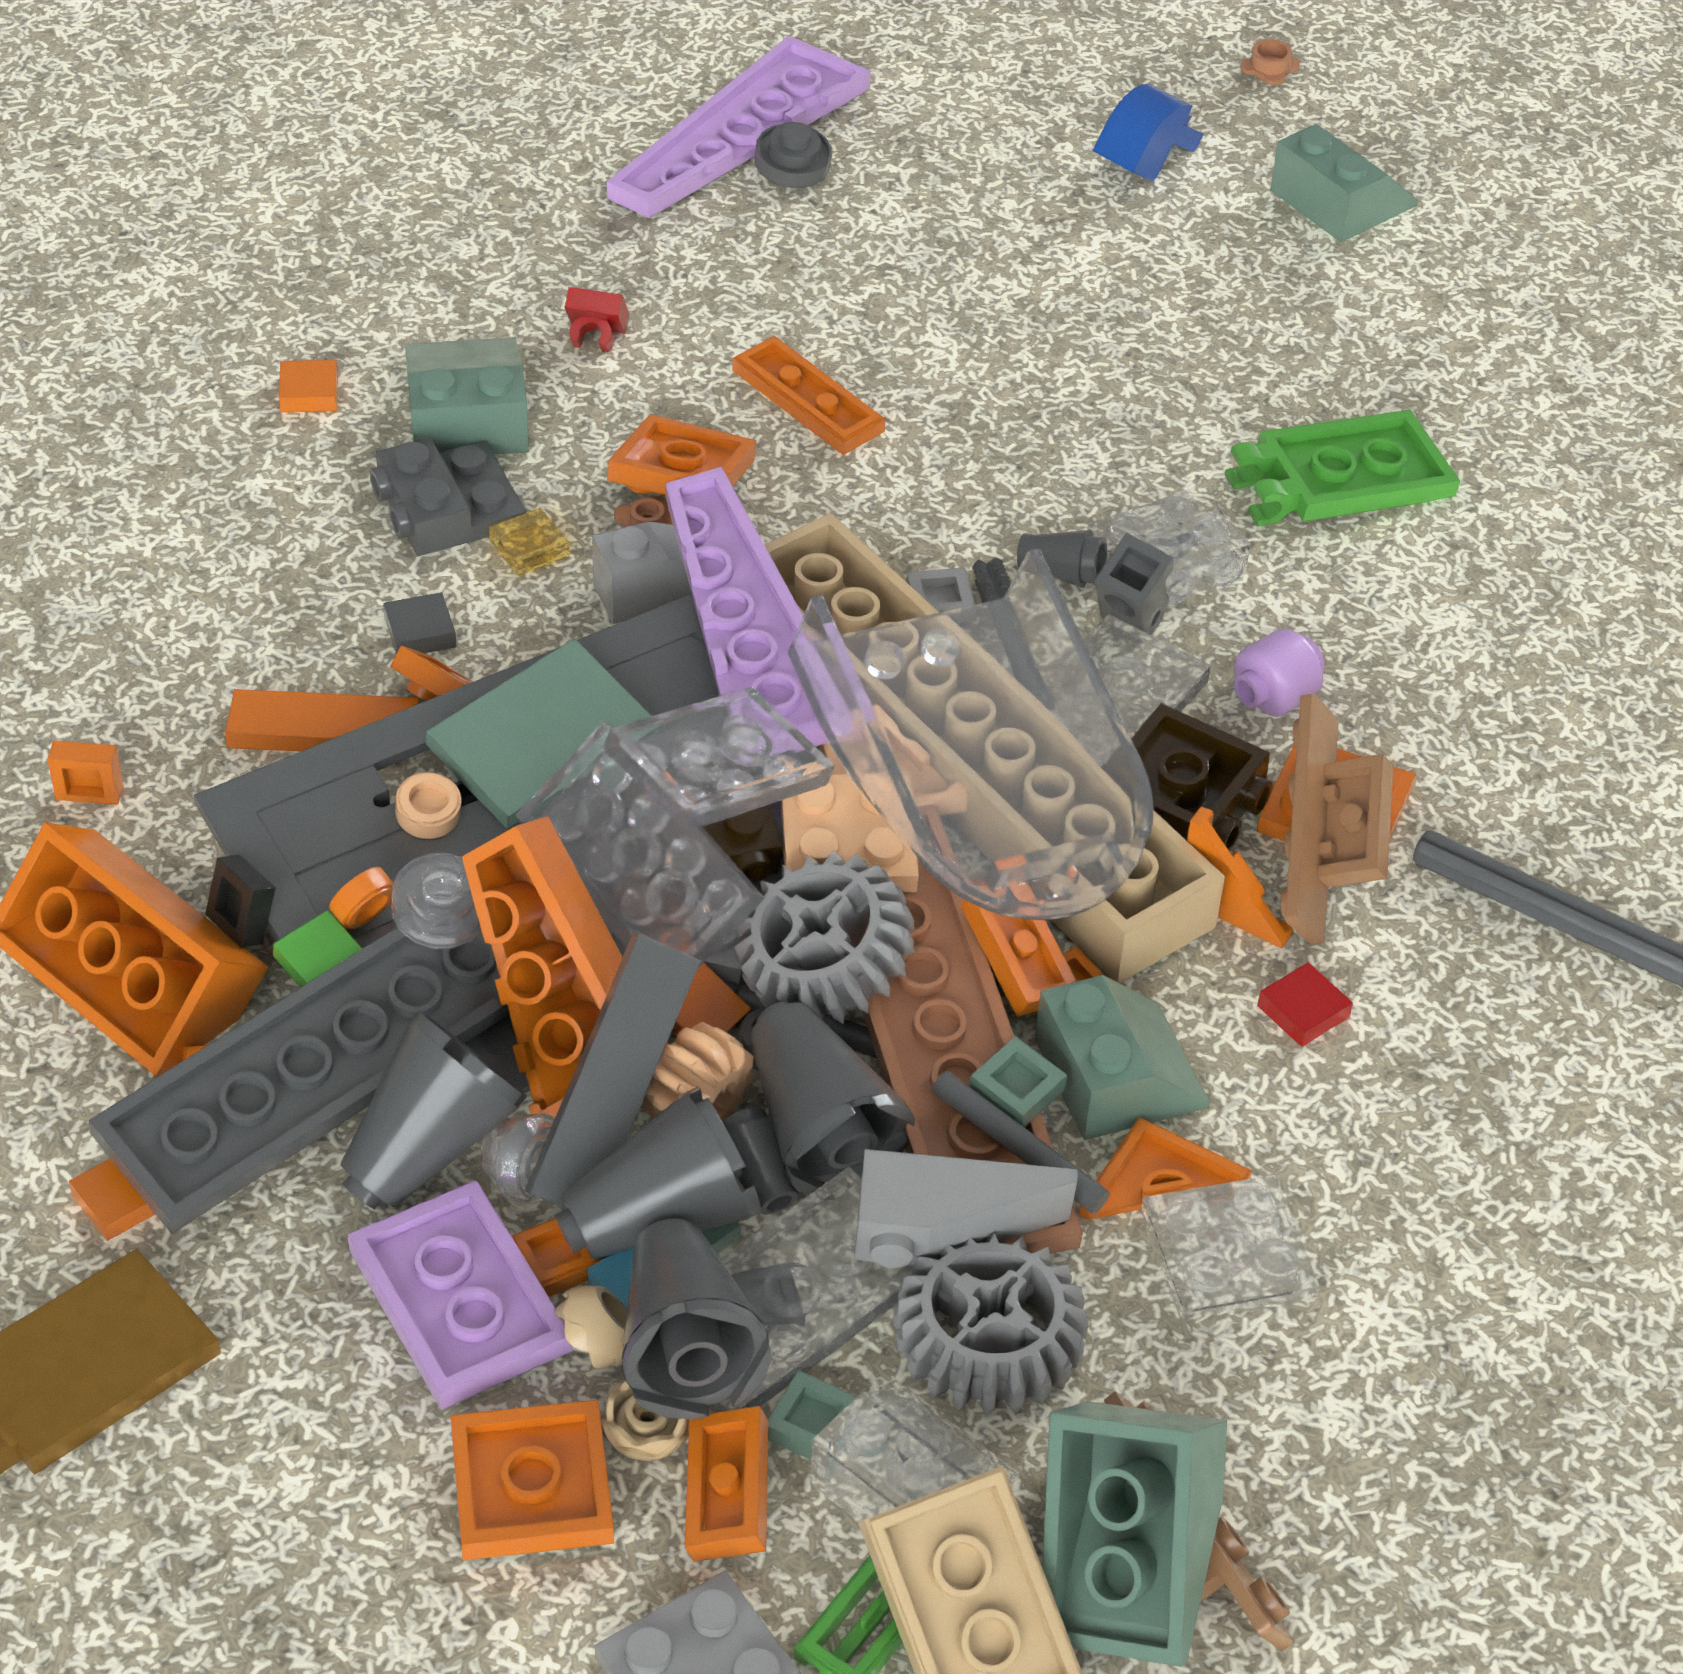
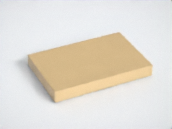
M1003 1466L858 1522L914 1674H1083Z

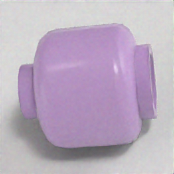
M1278 629L1238 653L1234 663L1235 692L1245 706L1249 708L1257 707L1273 717L1283 716L1300 706L1301 695L1312 693L1316 696L1318 695L1323 684V673L1325 670L1323 655L1319 647L1309 637L1300 635L1293 630Z

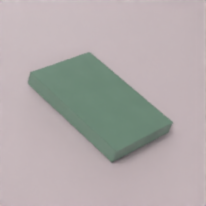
M574 638L427 730L425 744L495 818L508 829L652 735L655 731L656 720Z

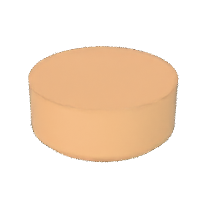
M423 772L410 776L399 786L396 793L395 815L399 825L407 833L423 839L439 838L451 832L459 822L461 794L456 784L449 778L438 773Z

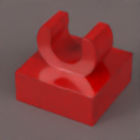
M568 287L564 308L571 323L569 334L573 346L580 348L583 344L584 335L589 331L596 330L601 333L599 338L601 351L609 352L614 345L613 332L625 334L630 314L623 295Z

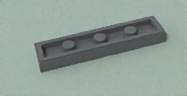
M641 933L632 934L525 1192L565 1208L561 1195L626 1142L699 967L700 960Z

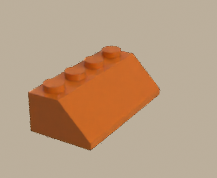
M44 822L0 903V948L156 1077L183 1061V1047L203 1046L237 1022L268 969V966L244 947L240 948L218 926L104 836L92 829Z

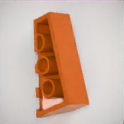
M548 816L517 825L462 856L484 942L491 944L500 978L495 979L499 999L501 1005L507 1004L515 1032L517 1044L512 1047L519 1073H526L533 1103L528 1105L534 1129L555 1119L623 958Z

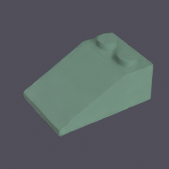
M516 337L405 344L413 441L431 437L439 453L482 441H487L493 454L529 452L527 398L523 366Z
M1088 1401L1050 1412L1042 1569L1073 1649L1179 1667L1187 1664L1224 1496L1227 1420Z

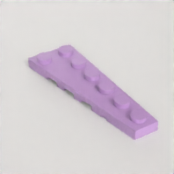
M787 36L607 181V199L651 218L755 157L756 141L764 130L774 125L790 122L809 125L870 88L871 71L796 38Z
M722 467L665 483L669 512L740 769L743 770L857 734L858 715Z

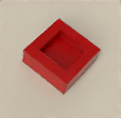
M1307 962L1261 990L1257 1006L1297 1044L1303 1047L1350 1018L1353 1002L1313 965Z

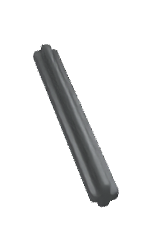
M1433 830L1425 831L1418 840L1413 854V861L1416 865L1683 987L1682 944Z

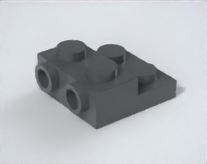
M429 437L376 451L377 467L370 468L369 471L373 492L378 502L388 501L390 521L395 535L398 539L407 537L416 556L527 527V512L487 441L464 445L439 453L433 440Z

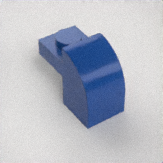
M1142 84L1126 94L1115 107L1092 151L1132 173L1153 181L1157 178L1173 144L1194 152L1204 134L1187 126L1192 117L1189 115L1193 107L1192 105L1152 84Z

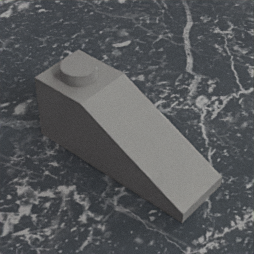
M644 522L592 535L593 586L613 624L623 622L692 594L673 525Z
M865 1149L854 1260L872 1261L883 1267L899 1268L916 1264L918 1256L939 1260L941 1252L947 1245L958 1249L963 1247L969 1238H972L976 1243H985L992 1233L995 1232L1000 1242L1019 1237L1022 1234L1025 1235L1070 1220L1077 1186L1078 1169Z

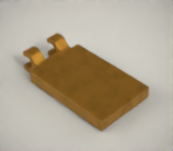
M137 1248L0 1331V1475L21 1460L35 1475L221 1354L219 1339Z

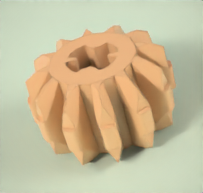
M704 1022L697 1024L692 1029L685 1027L679 1031L674 1043L671 1045L666 1044L645 1094L643 1110L652 1118H655L683 1093L698 1086L702 1092V1099L708 1098L723 1121L733 1114L739 1104L745 1101L744 1091L753 1082L754 1074L751 1072L754 1056L743 1048L742 1043L719 1027L713 1028Z

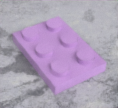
M477 1180L348 1234L351 1255L441 1410L573 1351L572 1346L565 1338V1323L563 1319L558 1318L554 1314L555 1306Z

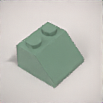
M1318 124L1309 126L1278 141L1270 190L1341 243L1417 206L1418 199L1394 179Z
M1104 975L1040 991L1034 1040L1042 1056L1067 1074L1065 1090L1061 1095L1084 1140L1130 1129L1139 1117L1153 1123L1209 1108L1210 1101L1158 1002Z

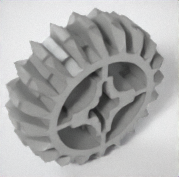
M832 851L823 864H819L816 859L807 854L803 868L797 871H793L782 864V879L776 884L761 881V893L764 897L760 900L745 901V913L748 919L736 923L737 937L740 940V943L734 947L736 959L742 967L744 981L751 991L756 992L763 1006L767 1008L783 1001L804 1003L821 1019H823L826 1013H830L833 1019L842 1024L846 1009L853 1006L868 1014V998L874 993L890 997L888 977L906 976V964L902 958L914 953V941L910 935L915 930L913 926L914 919L905 905L907 900L898 885L895 886L887 872L881 869L879 865L869 867L867 861L862 860L858 854L845 863L843 857Z
M995 1232L992 1233L985 1243H976L972 1238H969L964 1246L958 1249L947 1245L941 1252L939 1260L918 1256L916 1264L912 1266V1275L904 1276L903 1282L899 1286L898 1305L894 1307L893 1326L896 1328L897 1333L896 1347L899 1351V1357L908 1359V1370L910 1371L911 1379L928 1378L927 1389L930 1391L932 1399L947 1392L948 1389L954 1391L953 1403L957 1411L968 1403L969 1398L981 1400V1407L986 1417L994 1410L996 1400H1005L1008 1407L1017 1415L1024 1406L1025 1394L1043 1406L1046 1398L1050 1396L1051 1386L1064 1389L1065 1384L1070 1379L1071 1369L1077 1368L1078 1363L1082 1360L1085 1345L1083 1339L1087 1337L1089 1320L1086 1317L1087 1311L1083 1310L1085 1299L1082 1294V1287L1071 1285L1072 1275L1069 1271V1265L1051 1266L1052 1257L1048 1247L1035 1253L1026 1251L1027 1244L1023 1234L1012 1245L1000 1243V1239ZM1026 1304L1030 1305L1041 1317L1047 1329L1045 1332L1032 1324L1033 1317L1023 1310ZM938 1310L950 1318L949 1325L958 1331V1334L953 1339L937 1322L935 1313Z

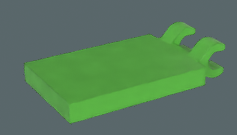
M1411 410L1260 431L1257 444L1242 442L1231 447L1230 452L1240 467L1229 468L1225 471V476L1233 489L1254 486V490L1263 503L1250 505L1248 512L1257 526L1279 522L1293 511H1296L1301 520L1305 522L1430 502L1456 496L1460 484L1459 478Z

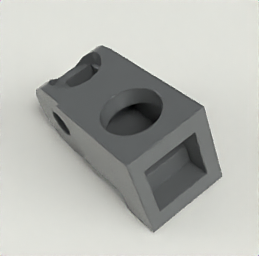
M1126 532L1095 579L1102 619L1107 622L1122 623L1130 628L1142 641L1147 640L1160 624L1169 604L1165 580L1174 568L1173 557Z

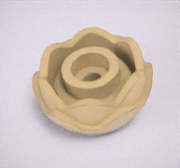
M584 1285L570 1289L562 1294L565 1300L557 1306L554 1314L558 1318L565 1320L564 1333L567 1342L578 1350L589 1352L591 1363L596 1369L610 1367L613 1364L616 1368L622 1365L627 1314L625 1305L615 1294L603 1286Z
M626 1381L617 1384L610 1391L605 1409L601 1415V1424L605 1437L614 1449L621 1454L637 1461L660 1460L673 1454L688 1439L689 1419L665 1418L644 1409L635 1400L633 1390ZM649 1417L652 1418L654 1421L643 1422L641 1420L643 1418Z

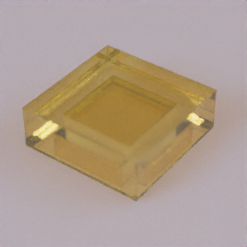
M541 508L489 527L490 543L518 577L570 557L569 541Z

